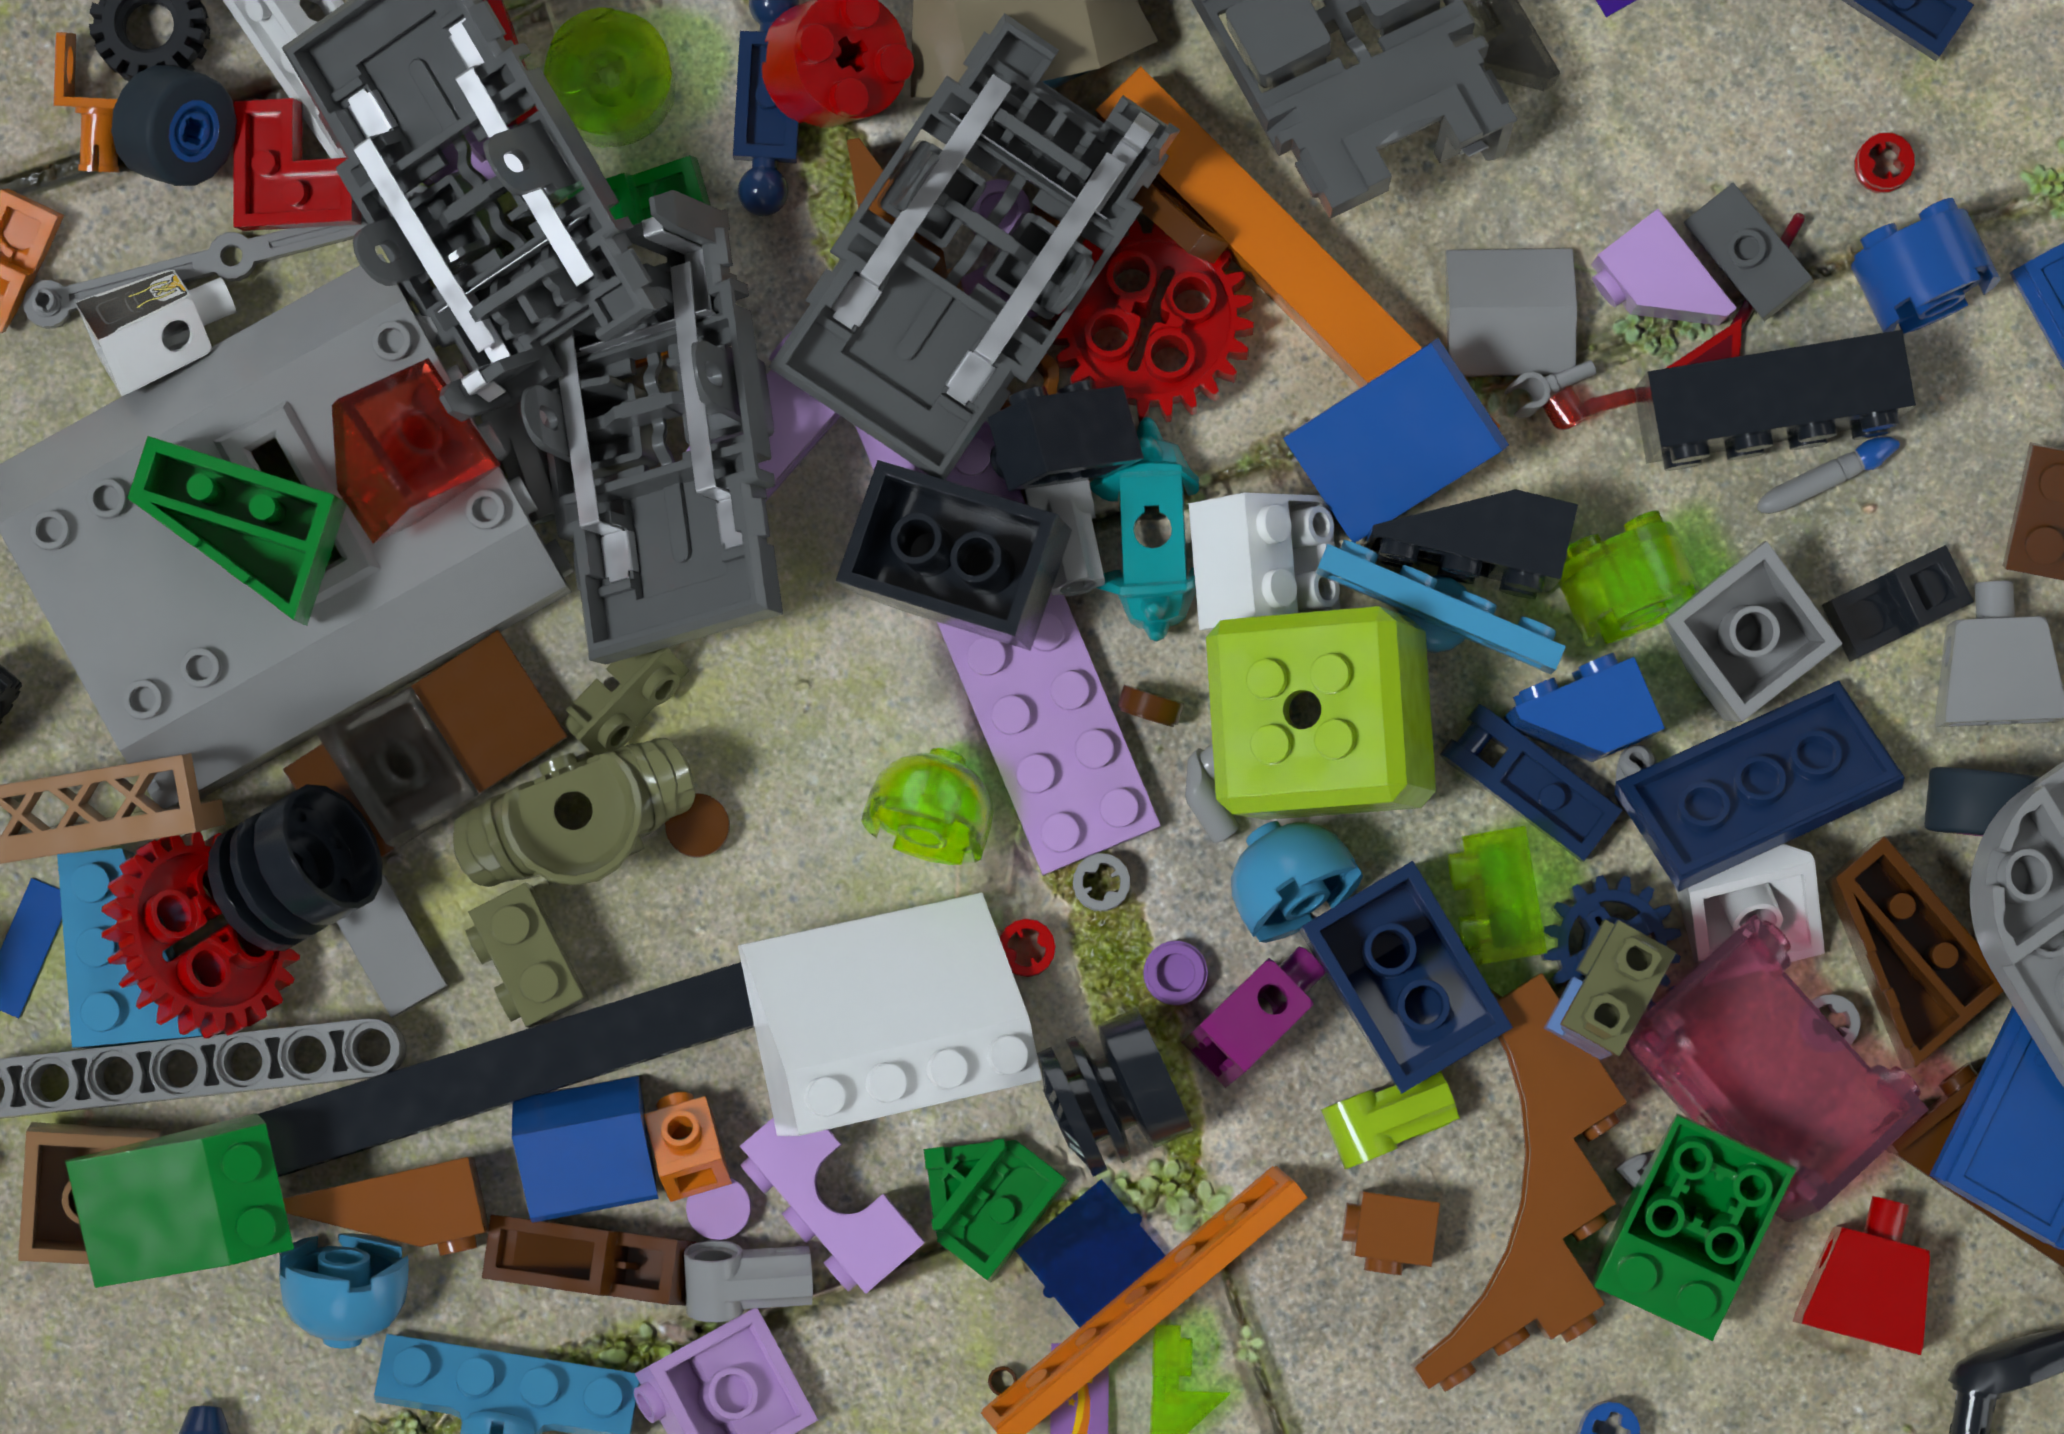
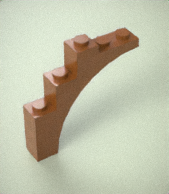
M1542 973L1533 976L1497 1000L1513 1027L1497 1038L1506 1053L1521 1106L1525 1156L1519 1207L1506 1249L1480 1297L1448 1335L1410 1365L1423 1386L1427 1389L1432 1388L1438 1383L1444 1392L1457 1386L1477 1371L1471 1361L1491 1348L1494 1349L1498 1356H1501L1530 1337L1525 1326L1533 1320L1545 1338L1552 1340L1561 1334L1567 1343L1596 1325L1598 1320L1593 1312L1605 1305L1563 1241V1238L1572 1234L1575 1240L1579 1242L1609 1222L1604 1211L1615 1205L1616 1202L1574 1138L1582 1133L1586 1140L1590 1142L1620 1122L1614 1111L1627 1102L1598 1058L1544 1029L1559 998Z

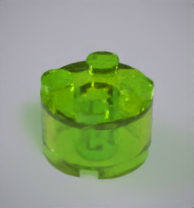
M597 7L576 14L556 31L546 55L544 75L584 141L595 147L602 148L626 146L646 138L663 123L674 105L676 81L666 44L651 23L636 14L614 10V8ZM610 67L615 74L620 73L619 79L621 83L614 88H609L605 83L600 84L602 80L599 72L603 68Z
M1658 510L1650 511L1631 519L1623 526L1626 532L1605 541L1602 540L1600 534H1592L1568 546V558L1565 559L1561 580L1558 584L1587 647L1594 646L1599 633H1601L1605 644H1609L1663 623V619L1670 614L1667 606L1681 598L1685 603L1701 590L1673 524L1668 521L1663 522Z

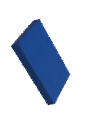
M1439 338L1433 340L1283 438L1351 542L1354 543L1366 537L1373 525L1393 520L1509 446Z

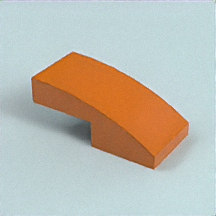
M8 188L0 190V333L7 330L16 315L26 291L31 287L64 218L63 214Z

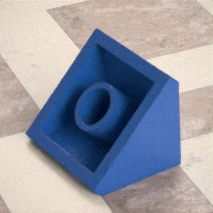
M639 1076L529 1096L512 1103V1140L532 1223L659 1199L649 1133L644 1117L645 1108Z

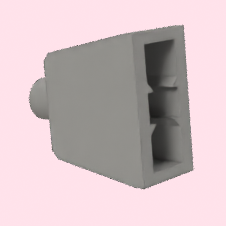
M2013 581L1975 583L1976 619L1955 620L1946 627L1935 727L2057 723L2064 720V690L2046 617H2015Z

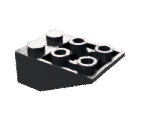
M1514 489L1375 524L1365 539L1364 547L1376 551L1379 555L1376 562L1401 569L1403 565L1413 567V563L1418 561L1439 566L1437 575L1453 578L1459 583L1474 584L1475 578L1481 576L1501 581L1499 591L1521 598L1536 599L1537 593H1542V591L1549 592L1561 580L1578 504Z

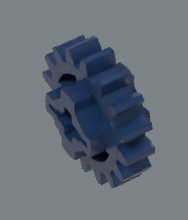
M1603 875L1593 878V893L1589 895L1578 884L1569 888L1574 904L1569 907L1566 904L1555 902L1551 910L1561 919L1558 926H1544L1541 930V934L1555 940V948L1540 954L1541 960L1557 961L1560 968L1549 979L1552 985L1567 980L1570 981L1571 977L1584 981V975L1575 970L1602 921L1605 919L1613 924L1620 920L1647 936L1651 934L1652 939L1667 947V941L1681 936L1680 929H1665L1662 920L1669 915L1672 908L1668 904L1653 909L1648 904L1654 893V889L1650 886L1642 889L1637 895L1630 893L1631 881L1630 877L1627 876L1620 877L1615 890H1609ZM1615 902L1624 904L1635 910L1638 914L1628 920L1611 917L1606 909L1601 907L1600 903ZM1578 918V922L1584 930L1581 949L1570 957L1569 935L1575 920ZM1675 954L1670 964L1680 963L1681 956ZM1664 974L1659 983V987L1666 988L1671 983L1666 974Z

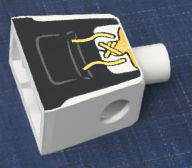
M166 270L76 302L97 356L121 396L129 394L209 354L212 346L204 326L236 313L234 302L222 277L188 291L175 270Z

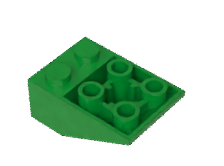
M1676 1113L1623 1207L1594 1267V1287L1713 1341L1791 1182L1796 1167Z

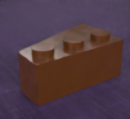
M1885 836L1872 840L1825 881L1902 1069L1916 1068L2004 991L1985 960L1979 944Z

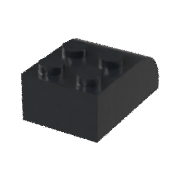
M877 460L836 582L859 595L892 608L1031 651L1072 529L1055 513Z

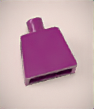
M1300 946L1279 966L1268 958L1181 1043L1225 1088L1245 1073L1314 1005L1306 993L1325 975L1324 968L1310 952ZM1258 998H1262L1270 1004L1273 1014L1266 1013L1260 1007Z

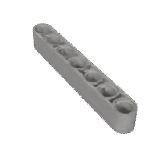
M359 1019L240 1032L229 1036L226 1034L214 1035L209 1039L195 1037L0 1059V1078L3 1080L5 1092L0 1102V1119L370 1079L396 1071L406 1057L407 1045L404 1035L397 1026L379 1019ZM376 1029L384 1032L389 1039L391 1047L388 1058L381 1065L371 1067L360 1058L358 1048L361 1038L367 1032ZM313 1036L324 1044L326 1060L318 1071L307 1074L297 1066L295 1050L302 1040ZM249 1043L260 1052L262 1066L255 1077L244 1081L233 1072L231 1059L236 1049L241 1045ZM185 1050L196 1059L198 1070L194 1081L188 1086L180 1088L169 1079L167 1069L170 1059L176 1053ZM121 1057L132 1067L134 1073L133 1082L124 1093L116 1095L106 1087L104 1071L111 1061ZM58 1065L68 1075L69 1088L61 1099L53 1102L43 1095L40 1088V1079L46 1069L50 1066Z

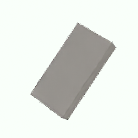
M383 874L382 885L375 899L337 921V924L390 1017L394 1018L449 985L387 876Z

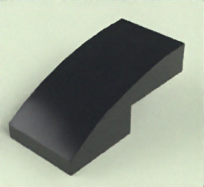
M1944 545L1824 603L1822 607L1835 634L1843 643L1841 646L1849 662L1973 603L1974 600L1947 546Z

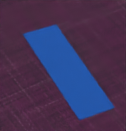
M31 878L0 949V1011L19 1018L62 920L60 889Z

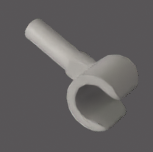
M1591 360L1546 377L1532 371L1525 372L1515 379L1506 388L1504 393H1511L1515 389H1524L1529 392L1533 402L1524 405L1514 413L1518 418H1529L1547 403L1550 395L1559 392L1564 387L1596 375L1597 372Z

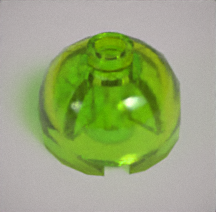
M933 748L929 753H913L891 762L879 773L870 790L861 822L868 833L876 839L880 827L896 836L892 848L899 852L928 862L961 865L965 854L972 853L974 863L981 860L991 830L994 809L989 790L979 775L966 766V759L954 751L944 748Z

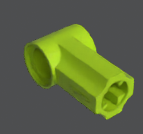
M1441 1071L1402 1094L1395 1085L1376 1092L1373 1088L1321 1109L1344 1169L1398 1149L1397 1143L1417 1135H1424L1460 1119L1455 1101Z

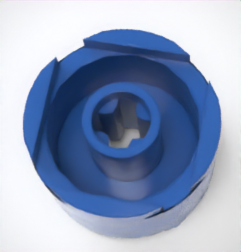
M1953 198L1943 199L1928 206L1919 213L1920 221L1901 230H1898L1895 223H1891L1870 232L1860 240L1864 249L1854 256L1855 260L1851 264V269L1883 333L1894 331L1897 323L1903 334L1931 325L1968 306L1965 293L1975 286L1979 285L1983 295H1985L2000 282V276L1967 210L1963 208L1958 209Z

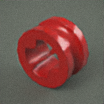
M1879 133L1871 136L1858 150L1854 159V172L1858 182L1874 193H1890L1899 189L1911 176L1915 166V154L1911 145L1902 136L1894 133ZM1886 148L1892 150L1896 154L1893 165L1900 170L1898 176L1893 178L1891 171L1887 172L1883 178L1876 176L1872 172L1876 162L1873 158L1869 157L1871 150L1876 149L1878 155Z
M1022 919L1014 921L1005 928L1000 936V941L1012 973L1017 976L1031 977L1039 975L1049 967L1054 959L1056 948L1054 937L1047 926L1037 920ZM1026 929L1037 932L1039 934L1037 944L1046 949L1042 960L1037 963L1034 958H1031L1032 966L1028 967L1015 963L1017 952L1008 947L1012 936L1017 933L1020 938H1023L1022 930Z

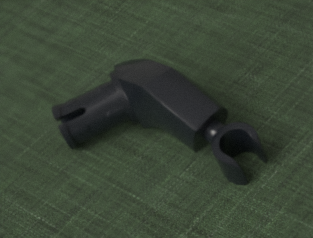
M2053 1329L2018 1337L1981 1349L1957 1362L1948 1379L1952 1383V1389L1957 1391L1949 1434H1990L1997 1399H2002L2003 1395L2017 1389L2031 1386L2063 1373L2064 1331Z

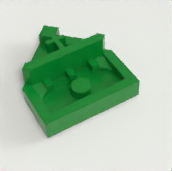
M1003 1138L993 1140L992 1142L923 1149L932 1205V1228L936 1232L937 1242L991 1283L1069 1181L1017 1140L1007 1141Z

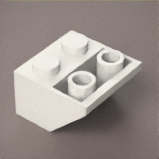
M1240 493L1188 503L1199 630H1212L1220 620L1340 610L1339 583L1315 573L1327 544L1335 546L1332 512L1321 495Z

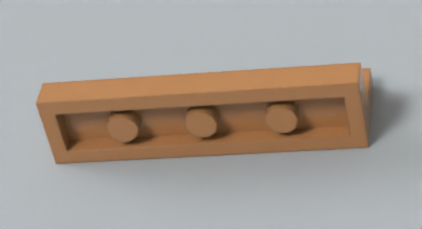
M191 753L1 784L0 806L13 817L2 835H0V864L194 833L226 824L222 799L200 802ZM173 770L180 806L162 808L144 793L157 772ZM139 776L134 785L125 778ZM102 781L108 782L126 797L113 817H104L88 804L89 799ZM82 785L77 794L68 788ZM49 790L69 806L58 826L49 827L31 813L44 791ZM26 794L21 803L12 798V796ZM136 806H138L140 809L144 811L133 813ZM79 816H82L85 820H87L83 822H76ZM23 824L30 829L19 832Z

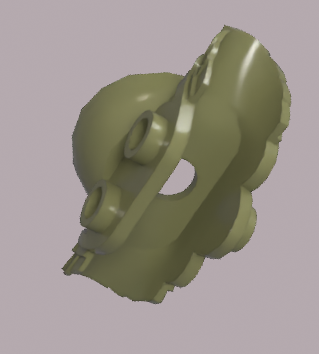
M655 738L644 743H632L613 752L594 755L581 762L577 761L574 752L556 757L538 766L541 777L522 783L506 793L491 797L478 807L468 810L458 817L454 822V854L462 871L470 880L485 887H492L507 881L525 880L540 876L547 879L549 885L557 883L581 885L598 882L616 871L628 856L645 849L641 838L657 830L663 823L669 821L670 818L685 813L691 808L695 798V782L691 768L684 755L667 738ZM569 792L584 794L590 800L593 808L592 817L587 825L576 830L562 827L555 816L557 801Z

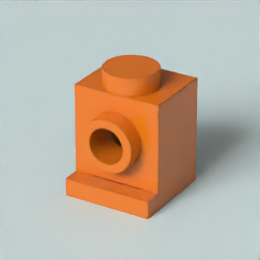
M688 1092L672 1093L657 1102L656 1111L644 1114L657 1163L658 1175L670 1202L732 1184L716 1121L706 1096L694 1099V1096Z

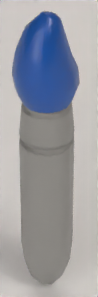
M1876 437L1866 440L1854 452L1852 451L1837 457V459L1830 460L1768 491L1758 502L1757 510L1765 514L1786 510L1845 482L1846 479L1849 480L1861 473L1862 470H1874L1899 449V440L1892 437Z

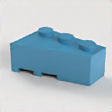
M122 848L57 855L72 1048L91 1049L203 1037L200 1027L186 1035L180 1034L178 1016L162 1025L156 1023L158 1005L154 1002L138 1009L136 1002L142 991L136 984L131 987L121 988L119 985L121 979L129 972L126 965L108 963L107 958L119 951L120 948L118 942L102 938L101 932L115 925L117 920L107 916L101 910L102 906L117 898L107 887L109 882L123 875L119 866L135 855L134 852ZM157 913L160 923L165 927L163 919ZM172 946L165 949L162 953L164 960L167 962L176 957Z

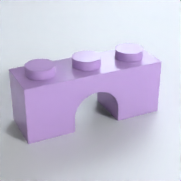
M772 1118L740 1145L748 1156L740 1166L764 1194L773 1186L790 1205L782 1212L784 1218L806 1243L815 1235L832 1254L823 1263L848 1292L858 1284L865 1294L868 1293L925 1243V1240L885 1194L879 1196L867 1208L857 1213L846 1214L830 1208L822 1200L818 1192L817 1175L822 1163L843 1144L830 1129L801 1136H777L774 1118Z

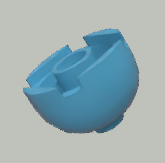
M1272 821L1257 828L1247 837L1246 843L1249 847L1239 856L1231 876V891L1234 903L1248 931H1250L1253 938L1256 935L1259 942L1267 943L1299 932L1303 925L1313 920L1310 913L1325 901H1327L1332 909L1347 900L1358 888L1363 874L1348 848L1331 831L1311 823L1295 822L1281 826L1278 821Z
M338 1234V1241L342 1247L324 1246L318 1248V1236L307 1237L293 1242V1250L279 1253V1281L282 1302L291 1321L308 1334L323 1339V1343L332 1348H353L360 1345L362 1339L380 1333L396 1319L405 1303L409 1271L408 1255L402 1258V1247L397 1243L380 1237L361 1234Z

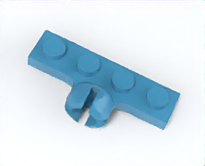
M1343 540L1340 549L1327 544L1315 573L1396 608L1398 610L1397 613L1410 617L1426 631L1427 652L1440 653L1450 651L1466 639L1550 675L1557 669L1566 646L1553 641L1557 632L1553 628L1521 616L1518 625L1494 615L1497 608L1496 604L1469 593L1463 585L1453 578L1440 575L1430 576L1405 565L1402 566L1400 573L1397 574L1376 565L1375 563L1379 555L1364 546L1348 540Z
M386 1334L374 1398L376 1403L452 1414L461 1419L460 1434H542L548 1431L572 1434H632L637 1406L634 1389L640 1386V1383L635 1373Z

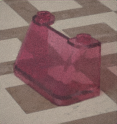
M1754 914L1647 1005L1625 1047L1687 1118L1796 1167L1791 1182L1775 1212V1215L1786 1222H1794L1823 1209L1929 1109L1919 1099L1921 1095L1919 1086L1903 1069L1897 1066L1888 1069L1882 1065H1875L1870 1068L1786 974L1785 971L1791 966L1790 957L1787 953L1791 949V945L1787 937L1773 923L1766 920L1762 922Z

